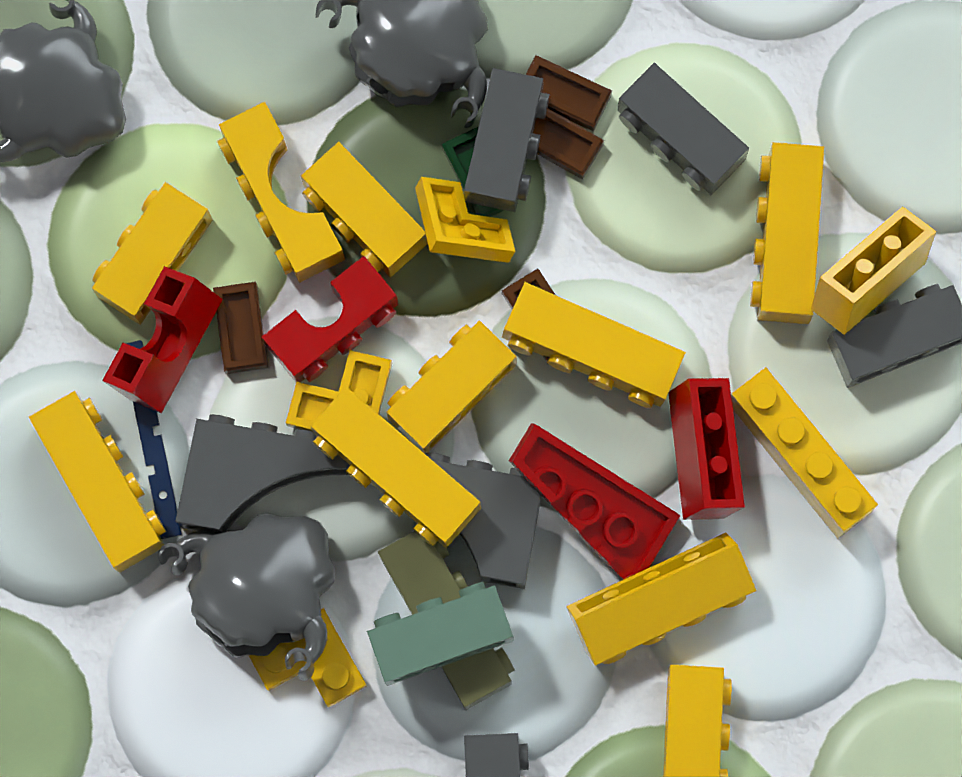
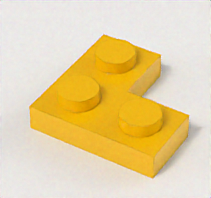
M421 176L415 190L430 252L510 262L516 251L507 219L468 214L461 182Z
M349 350L339 392L296 381L286 425L300 430L312 431L311 424L345 386L380 414L393 364L392 360Z
M322 608L321 617L326 624L327 641L323 653L314 663V673L311 678L327 707L330 708L367 687L325 609ZM304 638L297 642L279 643L268 656L248 655L268 691L297 676L299 670L305 666L307 662L298 661L291 669H287L285 656L294 648L305 649L306 641Z

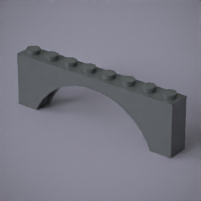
M210 414L208 420L196 418L175 522L181 528L191 530H212L217 533L227 532L231 525L248 508L272 492L292 483L310 478L349 475L346 470L350 465L338 454L332 460L318 449L313 443L317 436L312 431L295 430L293 436L277 433V426L262 422H252L251 428L234 425L235 419L222 415ZM425 452V455L481 502V510L459 533L474 558L481 581L525 589L541 502L540 493L516 468H510L509 474L492 471L493 465L490 463L467 460L466 466L449 463L450 457Z

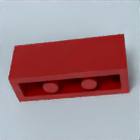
M689 378L668 392L683 520L724 519L745 508L729 378Z

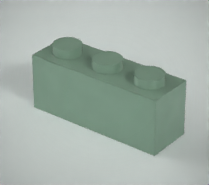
M484 582L476 583L459 590L460 598L446 603H443L441 597L431 599L417 605L418 613L401 619L399 613H393L375 620V628L368 630L367 634L386 686L514 641V636L496 586L486 588Z

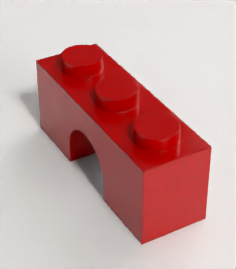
M365 256L361 257L330 282L333 293L343 304L342 313L337 321L326 327H315L307 323L297 310H294L261 336L266 347L295 382H302L304 379L311 382L318 378L328 368L326 362L338 352L342 355L349 353V350H353L362 341L360 336L372 325L376 328L383 326L396 314L394 308L399 305L396 293Z
M164 266L144 302V305L153 311L156 318V328L151 340L140 349L122 343L102 381L129 400L162 414L223 299L196 278Z

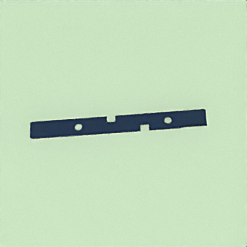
M141 340L126 343L138 349L143 347ZM133 402L145 465L154 466L155 474L149 475L148 479L155 512L166 530L160 537L161 539L182 535L180 526L175 522L177 516L176 502L162 434L154 436L152 427L160 425L157 411ZM165 491L167 493L166 498L161 499L159 493Z

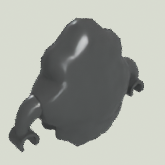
M66 0L69 4L61 8L53 3H49L50 12L55 18L67 19L70 16L74 21L73 28L66 26L47 30L42 25L31 22L16 29H3L0 33V135L3 138L0 141V162H10L18 159L24 153L47 147L63 157H75L90 147L112 142L123 133L126 116L121 100L122 80L115 69L99 61L95 43L97 36L95 21L88 10L75 0Z
M320 0L318 2L315 18H318L323 10H331L335 13L330 20L329 28H335L339 24L343 6L351 5L357 7L356 21L358 28L351 36L349 50L355 62L356 78L362 84L368 86L375 95L386 99L391 105L399 108L413 104L428 105L439 92L455 91L464 86L467 89L468 97H461L454 102L450 116L452 118L459 109H466L470 112L471 116L468 117L464 127L470 128L474 124L478 109L482 106L487 92V80L484 71L479 66L475 44L481 40L488 30L487 17L479 5V0Z
M269 513L259 514L243 530L221 533L212 530H199L182 537L176 543H167L160 548L158 559L162 565L171 557H179L171 565V572L174 575H181L186 570L188 565L187 554L192 552L200 553V572L191 579L188 585L192 599L191 613L196 619V625L204 633L208 634L217 645L225 648L235 658H242L247 655L268 656L279 643L297 642L305 638V649L294 648L290 650L285 656V664L287 669H291L298 661L307 662L299 670L298 677L302 681L311 678L314 673V663L323 653L327 641V628L321 617L319 598L329 590L335 580V566L329 556L328 533L321 522L306 516L281 517Z

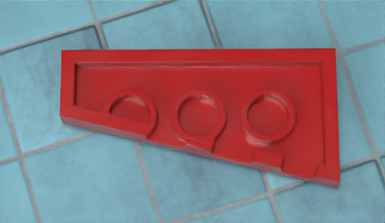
M534 423L530 424L509 459V462L622 580L651 566L680 517V514Z

